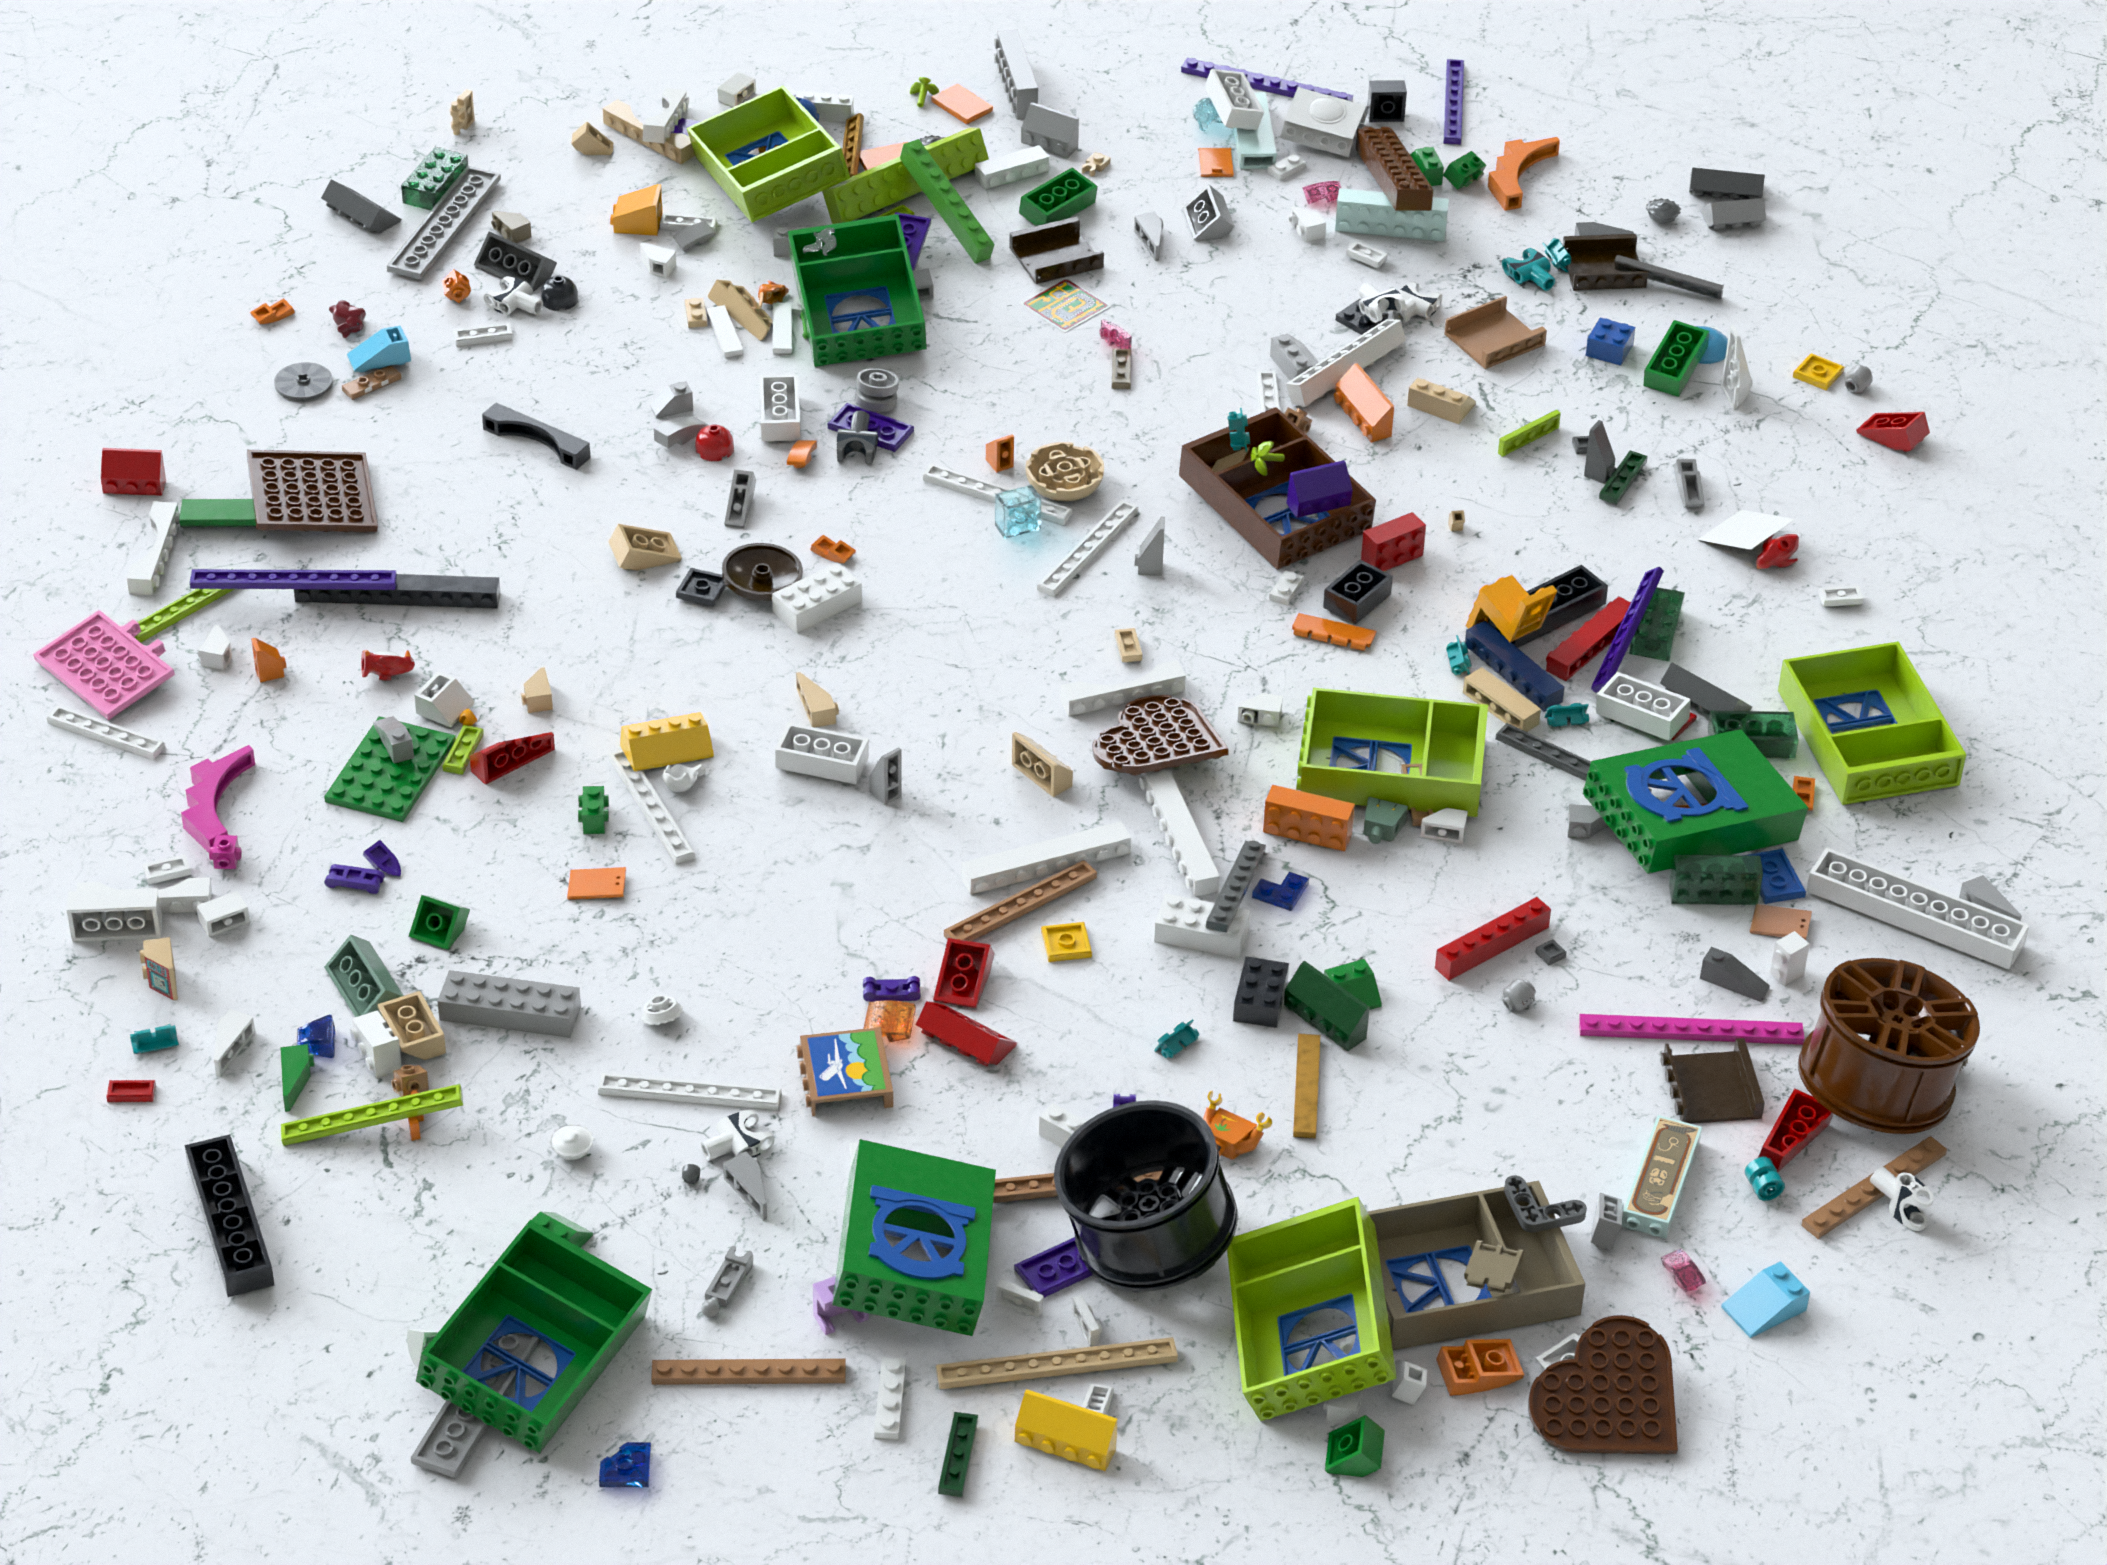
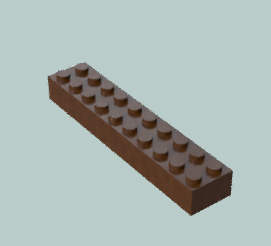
M1368 126L1363 127V129H1357L1356 151L1395 211H1432L1434 189L1393 129L1390 127L1374 129Z

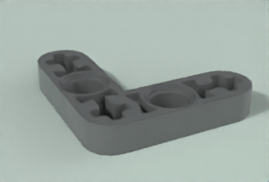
M1512 1175L1505 1180L1504 1193L1520 1226L1526 1232L1534 1233L1581 1223L1585 1220L1587 1206L1584 1202L1570 1200L1538 1207L1526 1181L1522 1177ZM1519 1201H1525L1529 1205L1523 1207L1518 1205L1517 1203ZM1548 1214H1557L1559 1218L1552 1219L1548 1217Z

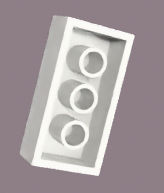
M1211 69L1205 89L1224 126L1230 129L1258 130L1264 111L1244 73Z
M798 374L759 375L761 441L800 440Z
M837 562L773 593V613L794 632L799 633L862 602V583Z
M1617 672L1597 693L1596 713L1670 741L1688 721L1691 699Z
M789 722L775 748V767L778 769L851 784H857L869 758L868 738Z
M158 888L68 892L66 912L72 942L161 938L163 919Z
M1165 893L1155 921L1154 942L1240 958L1249 931L1250 910L1238 908L1226 933L1206 928V920L1215 903Z

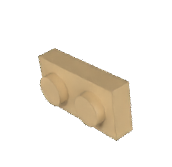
M685 299L688 328L707 326L704 299Z
M1135 628L1115 630V639L1121 661H1142V651Z

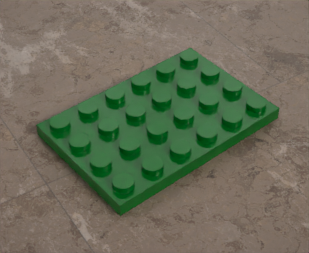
M378 716L376 721L384 719L385 717ZM401 722L412 738L414 758L394 764L374 725H372L325 794V802L403 822L450 752L456 740V735Z

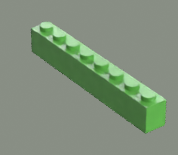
M916 139L903 144L900 160L973 262L976 264L990 259L995 245L921 141Z

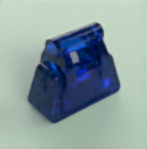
M332 1015L323 1016L297 1029V1045L308 1044L309 1053H313L316 1056L334 1058L335 1025Z

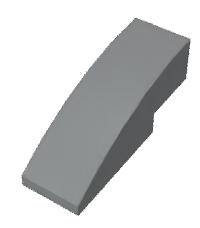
M691 416L674 418L653 428L654 441L666 448H670L676 443L682 446L696 437L699 431L708 426V424Z
M1677 459L1674 471L1684 506H1704L1700 471L1697 470L1696 459Z

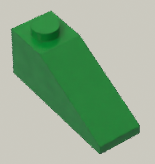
M308 1044L280 1047L285 1112L291 1110L311 1077L310 1067H315L314 1054L309 1053Z

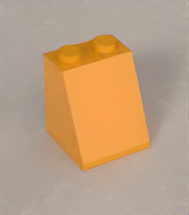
M656 184L618 196L617 204L613 205V214L610 217V225H613L614 233L658 236L663 214L662 185Z

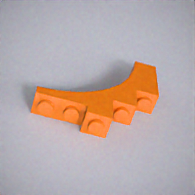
M1558 137L1526 143L1522 139L1505 142L1504 156L1497 157L1496 171L1489 172L1487 186L1504 211L1521 208L1523 192L1518 184L1519 177L1533 164L1546 158L1558 156L1560 145Z

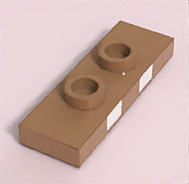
M392 365L386 366L342 385V391L354 400L402 379L401 373Z

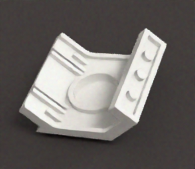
M1298 87L1284 119L1285 122L1280 138L1350 157L1357 129L1360 123L1365 124L1369 106Z

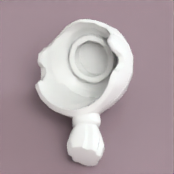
M675 764L672 769H670V765H667L662 775L663 781L674 792H686L693 786L697 777H701L706 773V769L702 764L694 768Z

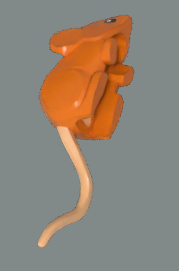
M768 280L769 284H762L759 287V305H757L753 296H750V298L753 300L754 307L760 309L763 303L773 305L777 301L782 302V298L789 292V289L785 285L776 284Z

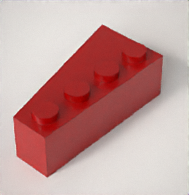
M1794 1088L1763 1144L1758 1158H1770L1777 1172H1779L1829 1126L1834 1114L1822 1106L1813 1096Z

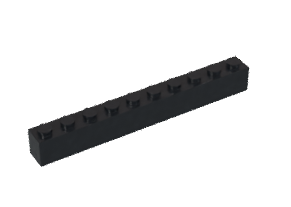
M397 574L395 590L294 589L295 602L498 609L501 594L499 577Z

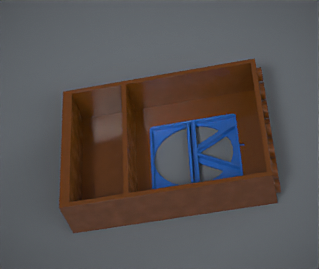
M1277 407L1247 419L1248 426L1244 428L1245 433L1249 432L1250 444H1247L1249 451L1243 462L1215 473L1212 470L1217 460L1245 449V447H1241L1240 450H1233V447H1231L1230 432H1237V430L1229 431L1228 426L1182 445L1179 476L1277 570L1327 548L1336 546L1348 539H1352L1363 534V531L1372 528L1376 499L1350 475L1353 490L1351 505L1317 513V520L1307 516L1296 518L1289 507L1265 518H1262L1255 511L1256 504L1263 497L1279 493L1288 494L1290 473L1335 462ZM1269 441L1274 443L1269 453L1284 454L1285 459L1283 462L1264 461L1268 473L1265 476L1257 471L1255 467L1256 460H1251V452L1253 447H1256L1258 450L1261 443ZM1289 517L1309 523L1310 525L1292 532ZM1282 520L1284 534L1278 533L1270 524Z

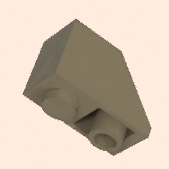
M492 212V227L503 238L519 243L532 237L531 222L521 213Z

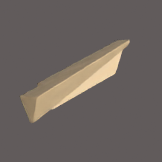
M717 279L708 294V298L717 306L725 305L729 316L758 340H764L773 320L762 307L760 309L754 307L753 300L750 298L751 294L744 286L733 285L731 281Z

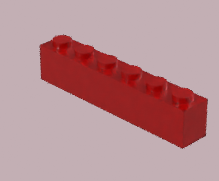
M1620 596L1610 601L1591 620L1586 621L1579 630L1574 631L1567 640L1562 641L1554 651L1548 653L1546 657V671L1564 681L1571 678L1612 643L1631 602Z
M1538 897L1531 899L1437 949L1435 969L1448 981L1549 928L1551 908Z

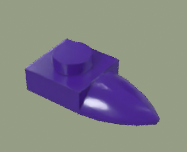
M378 840L363 851V856L376 870L381 869L390 875L401 876V867L398 859L381 840Z

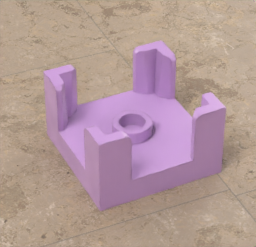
M836 1276L813 1284V1316L825 1335L835 1332V1327L829 1318L841 1313L851 1311L858 1323L869 1320V1313L832 1305Z

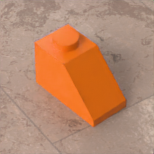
M1013 434L986 444L985 460L996 473L1014 467Z
M251 638L255 671L260 683L283 678L284 668H287L285 657L280 656L277 648L257 638Z

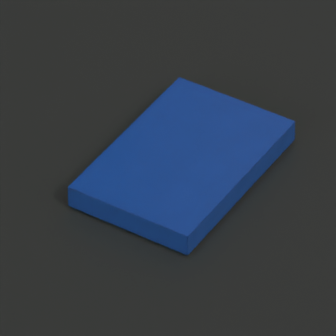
M1783 849L1742 856V862L1764 904L1805 898L1806 891Z

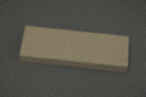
M1112 349L1111 389H1131V349Z

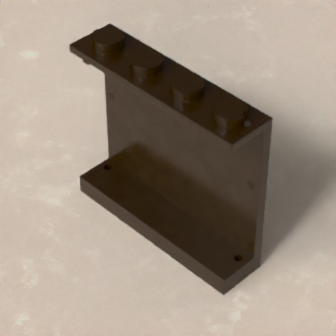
M1078 217L1010 232L1009 248L1035 284L1104 268V252H1094L1080 233V220Z
M1637 235L1564 236V249L1567 250L1572 258L1571 263L1566 268L1573 291L1646 288L1648 271L1622 272L1615 270L1617 255L1639 261L1636 252Z
M1745 1038L1735 1040L1734 1051L1672 1055L1669 1043H1665L1664 1053H1661L1660 1061L1661 1065L1665 1066L1666 1082H1670V1097L1675 1100V1114L1679 1115L1682 1122L1695 1124L1762 1119L1765 1102Z

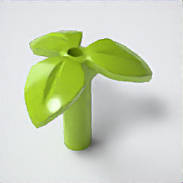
M919 77L918 80L920 82H915L910 88V94L919 93L918 107L924 106L927 91L932 95L940 92L938 87L930 83L931 79L927 77Z
M1269 441L1261 443L1258 450L1256 447H1253L1251 452V460H1256L1255 467L1257 471L1265 476L1268 473L1264 461L1283 462L1285 459L1284 454L1269 453L1274 444Z

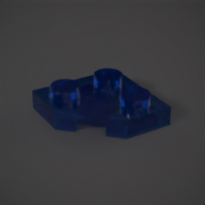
M626 1442L619 1447V1451L612 1457L607 1456L600 1461L599 1487H649L651 1442Z

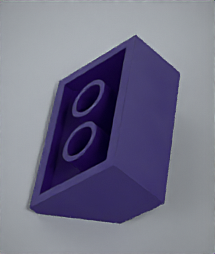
M1345 460L1290 473L1286 504L1296 518L1351 505L1353 490Z

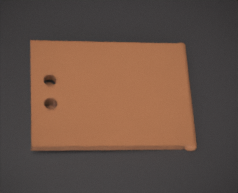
M1756 904L1750 933L1785 937L1795 931L1806 940L1812 911Z

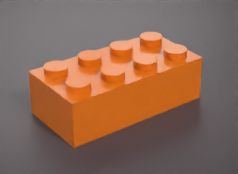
M1272 785L1265 800L1263 832L1345 852L1352 836L1355 804Z

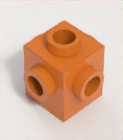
M453 269L442 280L444 295L449 300H455L460 303L471 292L469 279Z

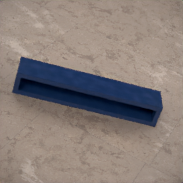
M1483 621L1466 629L1465 643L1467 648L1543 712L1547 711V708L1552 705L1563 703L1565 687L1514 644L1509 642L1490 624Z

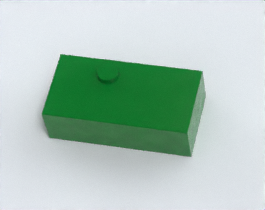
M1072 167L1021 196L1019 214L1035 226L1068 219L1096 202L1098 186Z
M1674 320L1644 370L1643 386L1679 397L1708 348L1709 331Z

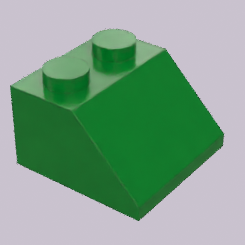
M1434 147L1415 149L1410 156L1431 186L1442 185L1444 166Z
M421 895L408 937L449 950L464 931L470 909L433 896Z
M1365 959L1324 970V975L1369 1006V1010L1382 1007L1374 972Z
M540 1211L532 1219L534 1222L580 1248L593 1236V1232L554 1212Z
M1364 1415L1329 1432L1325 1471L1329 1474L1364 1477L1381 1469L1385 1430L1367 1415Z

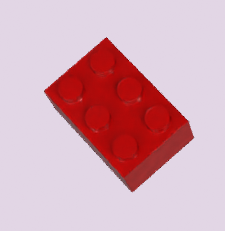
M1411 512L1363 531L1361 560L1382 571H1386L1423 556L1426 524Z

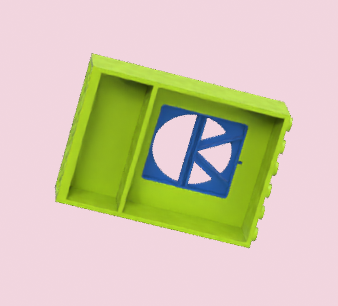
M784 85L686 128L696 159L751 223L850 179L842 148ZM766 146V151L762 154H748L754 149Z
M1899 641L1783 660L1778 692L1842 805L1960 786L1966 753ZM1850 702L1862 703L1859 718L1838 707V705ZM1870 706L1883 713L1882 715L1868 717ZM1829 713H1833L1844 721L1828 723L1827 717ZM1891 723V725H1885V726H1879V727H1873V728H1867V729H1860V730H1854V731H1848V732H1842V733H1836V734L1833 733V732H1837V731H1843V730L1856 729V728H1862V727H1868V726H1874V725H1880V724Z
M1313 687L1312 696L1308 695L1296 790L1355 805L1367 806L1368 798L1373 797L1408 806V810L1411 807L1415 808V811L1428 812V809H1432L1433 813H1436L1445 808L1468 811L1467 816L1478 817L1488 705ZM1370 747L1369 758L1367 759L1351 751V749ZM1378 748L1396 753L1406 764H1422V775H1420L1419 767H1408V774L1376 771ZM1342 754L1362 763L1350 768H1339L1336 766V762Z
M1359 1197L1233 1237L1227 1249L1242 1393L1260 1421L1397 1379L1375 1224ZM1322 1309L1340 1310L1350 1316L1354 1324L1287 1345L1294 1327L1304 1317ZM1354 1334L1356 1335L1353 1348L1349 1354H1345L1332 1342ZM1321 1345L1337 1359L1311 1368ZM1310 1349L1301 1369L1297 1370L1292 1366L1288 1359L1289 1355Z

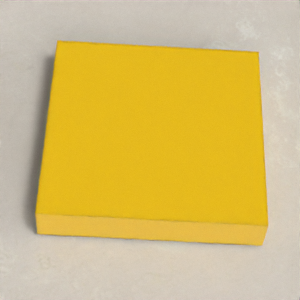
M1811 353L1795 369L1793 378L1827 391L1844 372L1845 367Z
M1084 922L1041 926V934L1048 962L1092 958V950Z

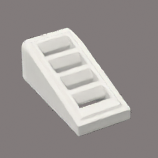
M1090 1384L1082 1407L1107 1415L1114 1387Z

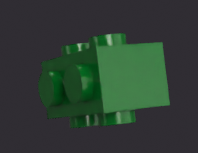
M1470 151L1449 163L1443 176L1458 190L1463 186H1469L1474 180L1478 181L1484 175L1483 171L1487 165L1473 151Z
M583 786V794L578 796L579 808H582V810H578V823H583V834H605V822H609V810L605 809V807H609V794H605L604 786Z

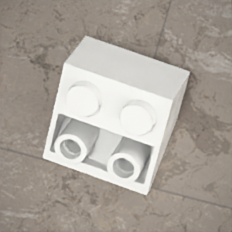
M439 671L414 695L416 714L450 728L459 720L460 714L465 709H470L475 704L473 698L456 678Z

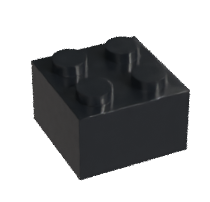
M1405 80L1369 81L1367 106H1369L1367 113L1369 122H1404L1407 97Z

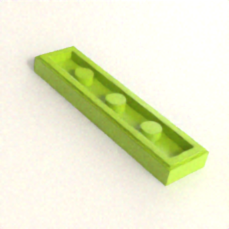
M1554 410L1499 438L1498 454L1503 457L1558 429L1561 412Z

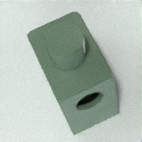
M1369 797L1363 834L1368 836L1369 841L1373 844H1379L1381 840L1393 841L1406 824L1408 806Z

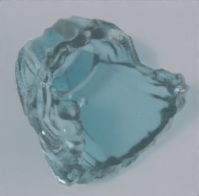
M1202 98L1193 107V117L1195 121H1198L1201 131H1206L1208 125L1214 120L1215 122L1223 123L1211 98Z

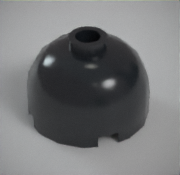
M561 275L547 279L541 287L543 306L553 311H559V308L564 307L565 310L574 307L578 303V290L575 283L568 277Z

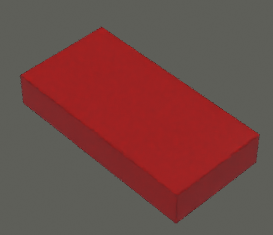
M109 1080L106 1095L107 1102H153L156 1083L155 1080Z

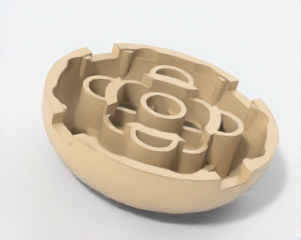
M1055 442L1041 446L1034 450L1029 460L1026 461V476L1032 488L1040 495L1055 501H1075L1087 497L1098 488L1104 476V463L1100 455L1087 446L1083 448L1074 446L1072 442Z

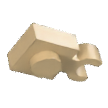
M1098 152L1093 153L1086 160V164L1082 165V173L1090 171V176H1094L1096 170L1101 172L1110 164L1111 157Z

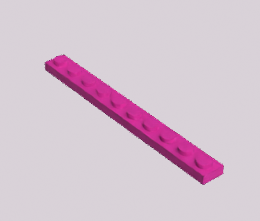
M1579 1014L1580 1036L1735 1042L1738 1038H1745L1746 1043L1803 1045L1804 1043L1803 1023Z

